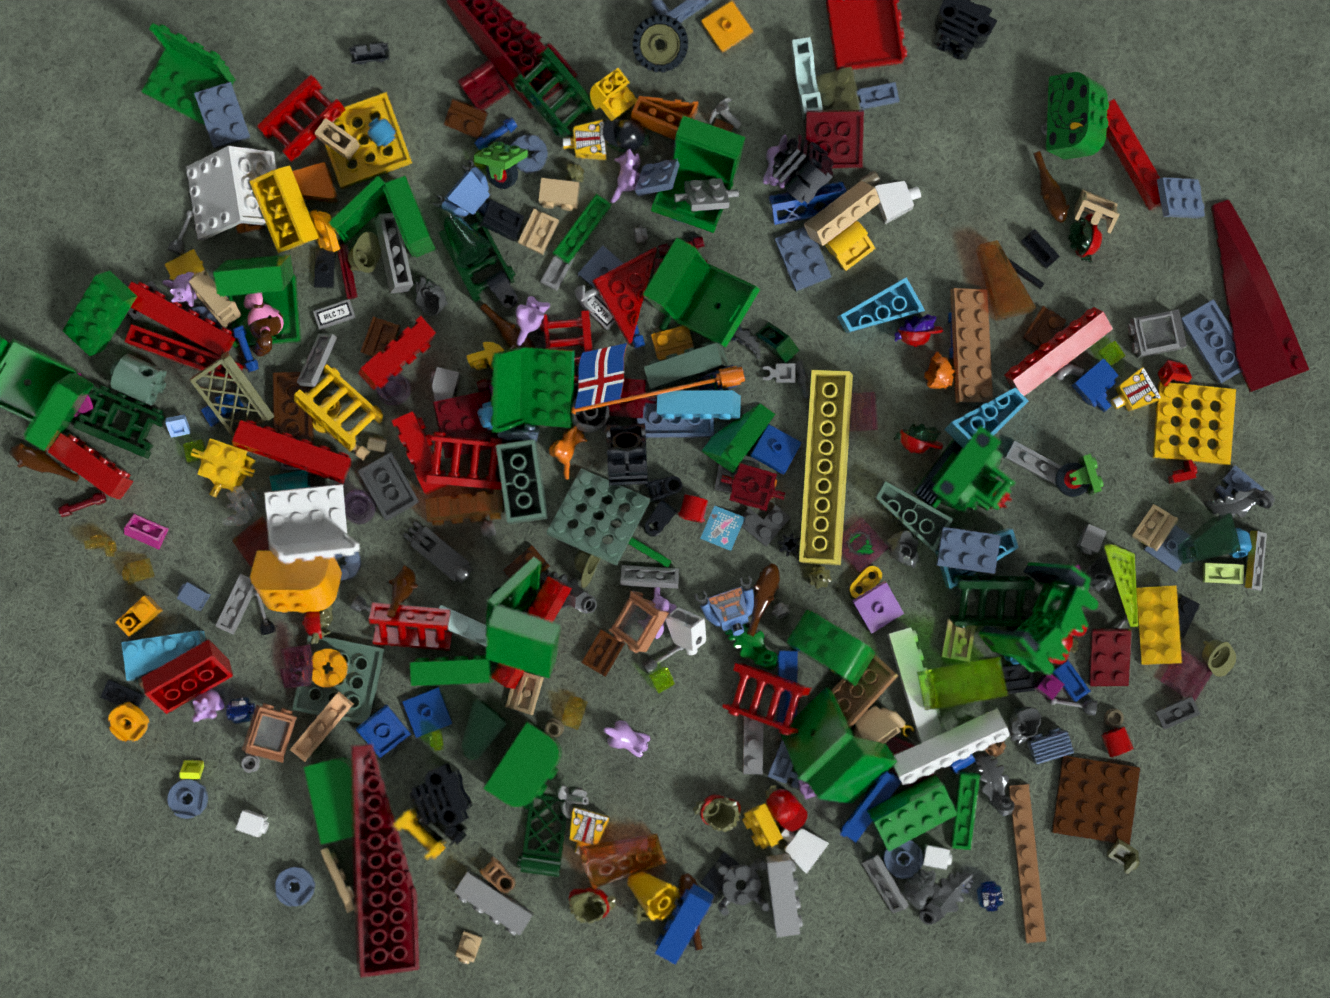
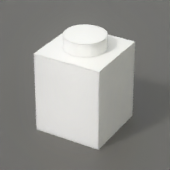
M243 810L236 830L256 837L262 836V833L265 834L269 826L267 822L268 817L249 810Z
M924 844L923 865L947 870V865H951L952 861L950 850L944 847Z

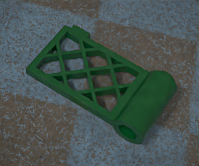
M541 795L537 796L536 799H543L547 807L539 813L533 807L534 801L525 805V809L529 810L523 854L518 856L517 868H520L521 873L559 877L567 817L563 812L557 815L551 806L557 801L565 802V799ZM546 800H551L553 802L548 804ZM549 808L555 815V818L546 824L540 814ZM561 815H563V821L559 818ZM539 817L545 826L535 833L531 827V821ZM558 819L562 828L561 831L554 835L548 825ZM547 828L553 837L543 843L537 834ZM530 830L533 832V835L531 837H529ZM559 834H561L560 841L557 839ZM536 836L542 845L536 850L528 849L529 840ZM554 838L559 844L558 853L550 852L545 846ZM544 847L547 852L539 850Z

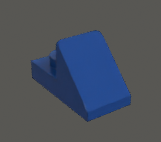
M225 394L222 403L233 405L235 395ZM220 396L214 398L216 403L220 402ZM237 397L236 406L244 407L240 398ZM209 405L201 409L211 427L221 422ZM221 408L220 414L222 417L228 418L231 416L232 408ZM235 409V413L239 412L241 409Z

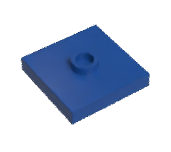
M768 424L750 457L784 475L802 442Z
M439 687L403 701L416 738L453 724Z
M387 704L356 727L357 732L368 744H372L374 752L380 758L411 735L407 727Z

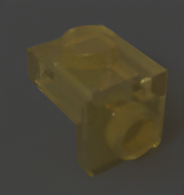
M102 535L91 536L90 540L84 541L85 549L92 550L105 547L106 556L115 557L114 552L117 551L115 541H112V538H102Z
M150 558L127 563L123 567L122 577L124 581H127V585L155 577Z
M569 696L561 720L563 725L579 730L588 702L580 697Z

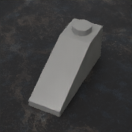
M439 367L436 368V372H432L430 382H432L435 401L456 396L461 377L459 372Z

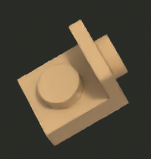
M464 931L455 956L459 957L458 960L466 964L474 962L483 937Z

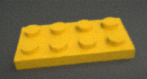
M1177 586L1136 588L1142 665L1182 663Z

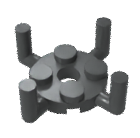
M757 858L751 866L742 864L727 868L721 862L715 864L717 871L723 874L721 889L725 897L717 906L722 915L726 916L729 914L727 906L730 902L746 905L754 900L764 911L770 909V905L758 894L761 882L756 871L759 868L761 870L767 868V864L762 858ZM738 880H745V886L742 889L735 887Z

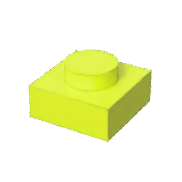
M184 760L180 770V779H200L204 769V761Z

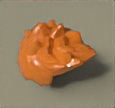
M937 351L931 358L928 371L925 372L924 378L927 380V386L932 389H946L948 386H952L955 370L952 369L948 359L942 357Z

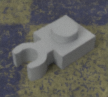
M776 363V369H773L771 366L763 367V370L770 371V376L763 377V380L768 381L776 377V383L796 382V363Z

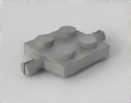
M722 178L684 181L685 193L674 194V201H686L690 205L691 211L729 208L728 198L739 197V190H727L724 187Z

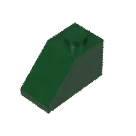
M770 322L755 334L785 363L799 351L791 337Z

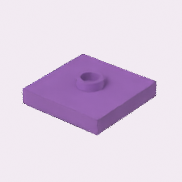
M886 581L881 582L852 600L871 634L904 614Z

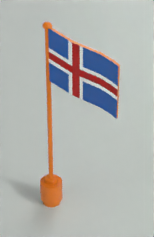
M628 343L582 353L579 363L578 394L575 408L573 407L571 412L576 414V412L714 382L722 385V388L732 387L745 382L742 367L732 366L719 369V373L716 374L714 379L621 398L624 383V356Z

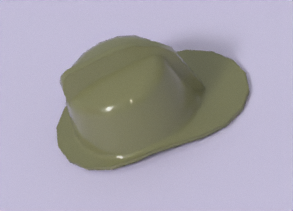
M372 232L361 234L354 247L349 251L348 261L351 265L350 270L370 273L375 269L381 257L378 237Z
M579 550L575 556L574 564L576 569L582 574L581 586L585 588L590 583L601 558Z
M1220 640L1204 641L1205 648L1202 651V659L1207 663L1215 676H1225L1235 665V651L1228 642Z

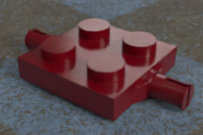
M624 378L621 398L645 394L646 380ZM657 396L608 405L609 416L643 418V410L646 403L657 404V401L650 400L657 399Z
M740 463L738 472L734 477L723 474L721 482L731 484L732 492L729 501L763 511L767 510L768 503L772 497L784 500L786 493L775 490L776 473Z

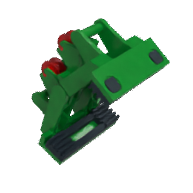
M981 426L964 448L952 439L913 493L935 509L940 503L963 512L967 507L975 512L977 505L985 511L989 509L998 510L1002 507L1007 508L1005 502L1012 501L1009 495L1012 491L1009 488L1010 486L1013 487L1015 482L997 468L1000 465L1002 454L996 449L1002 441Z
M1028 562L1024 573L1030 575L1031 578L1043 586L1033 607V615L1014 632L996 630V627L985 626L978 635L992 652L1013 657L1029 672L1040 671L1050 675L1054 671L1051 663L1063 664L1068 659V649L1061 641L1067 638L1069 634L1083 636L1087 631L1088 623L1083 614L1082 607L1095 610L1098 607V601L1088 592L1091 578L1073 565Z

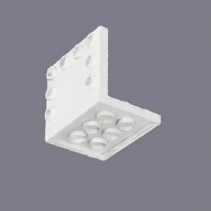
M227 146L186 166L198 240L208 239L241 223L267 225L249 181L276 169L274 152Z
M343 484L264 492L269 550L279 561L291 563L297 558L307 561L315 559L314 556L332 558L334 554L342 553L343 556L354 555L355 551H359V543L347 534Z

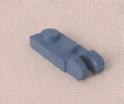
M895 82L857 91L860 99V109L862 108V110L899 102Z

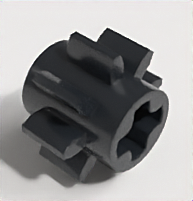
M793 533L788 538L786 535H782L784 541H778V544L782 545L779 552L785 551L786 557L789 556L790 552L797 555L795 549H800V545H797L800 538L794 539ZM789 540H792V544H794L795 547H792L790 550H788V547L785 545V543H787Z

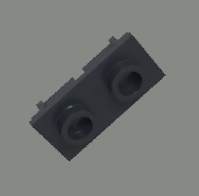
M383 41L370 43L371 50H367L366 44L353 45V47H350L351 63L363 65L367 62H384L389 60L390 51L388 44Z
M1036 229L1021 240L1022 244L1045 269L1060 257Z
M458 824L446 827L445 835L452 841L449 846L453 843L458 845L467 836L465 831L468 828L466 827L463 830Z

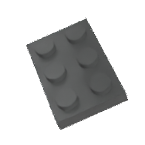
M392 452L358 470L385 521L420 503Z

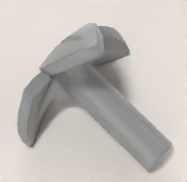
M730 98L722 100L712 111L710 125H712V121L717 114H721L736 129L741 125V122L728 111V102L732 101Z
M585 285L578 286L575 289L577 300L586 311L589 310L590 313H596L587 304L588 299L599 294L596 287L585 292Z
M565 785L560 786L558 797L559 799H565V802L561 805L563 814L567 818L572 816V803L587 805L589 799L585 796L588 793L582 789H573L569 795L568 787Z

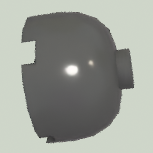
M576 400L573 402L571 409L575 408ZM608 405L576 412V414L571 412L573 425L585 433H593L600 430L606 424L609 417Z

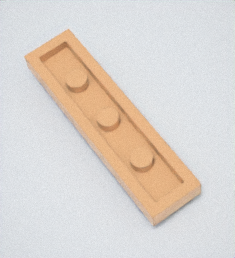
M338 691L291 747L290 751L305 762L354 703Z

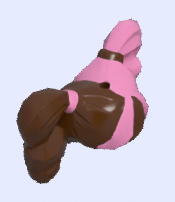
M262 293L247 294L244 300V307L251 309L248 314V325L252 336L258 339L256 341L255 354L262 357L271 351L272 336L281 331L284 325L283 316L276 308L263 303Z

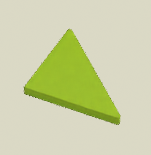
M1112 544L1105 545L1107 557L1130 627H1138L1135 554Z

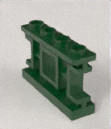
M102 385L99 388L93 386L92 394L90 393L89 397L97 400L91 416L89 418L81 414L79 422L76 421L73 428L149 459L150 450L154 445L146 442V438L153 424L162 428V423L167 418L162 415L163 411L154 407L151 410L144 408L146 404L134 400L132 403L127 400L128 396L118 392L116 395L110 393L111 389ZM103 394L122 402L121 406L113 403L109 411L104 410L102 407L106 400L99 397V395ZM136 408L157 418L156 420L147 418L145 425L142 426L137 424L140 414L134 412V409ZM118 409L132 415L125 433L110 427ZM98 416L106 418L102 427L109 430L108 434L86 425L87 421L95 424ZM133 430L141 433L137 442L144 445L143 449L121 440L122 436L130 439Z

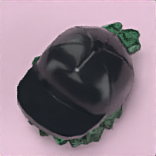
M616 118L613 121L607 119L604 124L603 137L613 151L618 150V152L624 153L628 149L634 151L642 145L647 147L650 144L648 139L650 135L636 121Z

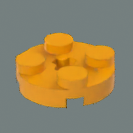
M322 649L315 652L309 660V677L320 687H334L342 682L347 675V661L337 650ZM327 662L333 667V670L329 671L328 674L323 669V665H326Z
M131 702L118 705L111 711L108 717L111 725L109 727L110 731L121 741H137L147 731L148 716ZM125 719L129 720L132 725L127 726Z

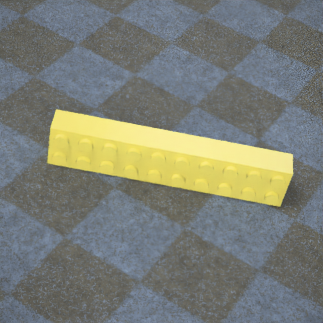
M812 370L799 553V562L841 565L853 375L850 371Z

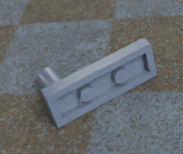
M653 0L651 5L658 14L669 15L681 23L712 2V0H686L672 11L668 9L662 0Z

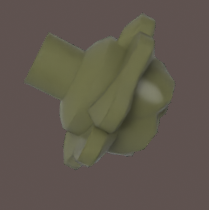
M568 163L566 180L583 182L584 170L582 166Z
M824 566L814 567L812 572L808 574L811 579L810 584L812 586L815 585L816 589L828 587L827 582L832 581L830 570H825Z

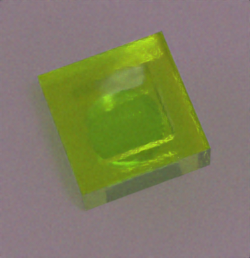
M1116 341L1098 351L1102 359L1104 358L1110 366L1125 357Z
M202 439L183 444L187 463L201 460L191 456V453H195L192 452L193 448L202 452L205 451Z
M666 666L649 675L658 694L675 685Z
M442 730L433 731L432 736H429L430 746L434 747V751L444 750Z

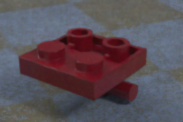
M489 60L458 80L459 85L473 105L481 110L487 109L510 93V89L496 71L492 61Z

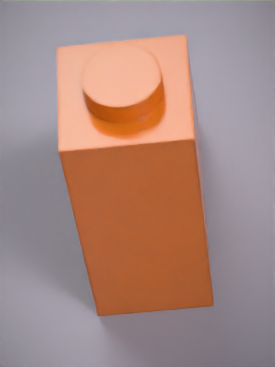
M325 162L292 171L303 199L332 203L338 202L331 175Z

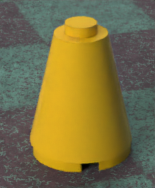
M641 870L633 871L628 876L627 884L650 919L655 920L658 918L662 920L672 913L676 907L674 904L676 898L679 900V891L674 885Z

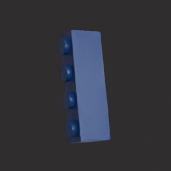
M695 884L692 885L690 890H685L681 898L683 903L681 905L677 904L672 913L674 915L673 920L668 919L664 927L666 932L664 935L660 934L655 942V945H657L655 954L676 965L709 909L714 897L713 894Z

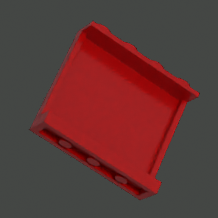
M826 0L836 71L847 67H852L853 70L903 63L904 58L907 57V49L902 43L904 29L903 27L900 28L899 21L902 20L901 10L897 9L899 0Z

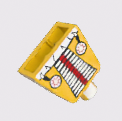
M603 120L573 127L574 137L563 138L564 149L575 148L576 158L606 160Z
M1143 367L1115 388L1118 396L1111 399V404L1115 409L1125 405L1129 412L1155 403L1162 398Z
M578 807L573 808L570 840L577 842L574 853L586 856L588 845L597 846L609 821V816Z

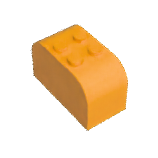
M257 551L250 575L251 583L264 605L272 611L284 613L288 611H298L301 613L321 611L328 608L335 601L338 593L342 571L335 557L322 558V556H314L315 559L305 561L302 558L294 559V562L283 563L271 551Z

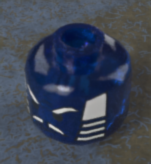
M248 697L231 699L229 704L226 705L227 718L234 724L250 722L252 720L255 703H251Z
M995 881L982 882L981 886L977 888L979 906L986 908L988 912L997 911L998 907L1004 903L1002 887L996 884Z

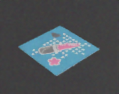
M714 505L700 539L731 551L745 517Z

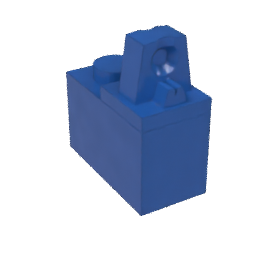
M1103 358L1071 386L1088 405L1098 406L1102 412H1105L1111 407L1110 403L1106 400L1107 394L1105 392L1116 383L1114 379L1119 375Z

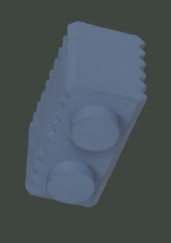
M1055 728L1049 730L1050 734L1043 736L1042 733L1031 737L1032 740L1027 741L1034 764H1040L1074 753L1067 730Z

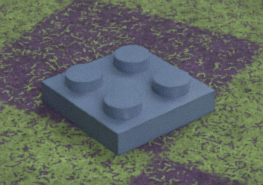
M665 160L660 163L643 166L635 189L637 195L641 196L672 189L680 166L678 160Z

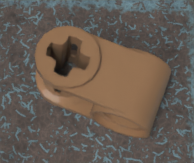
M492 856L490 858L491 861L484 869L481 868L479 872L499 891L504 893L511 891L516 884L514 876L505 869L500 861ZM503 878H508L511 881L510 888L502 886L501 881Z

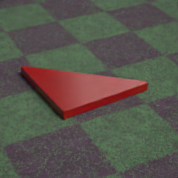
M656 247L592 281L628 345L633 340L644 300L643 293L646 290L657 251Z

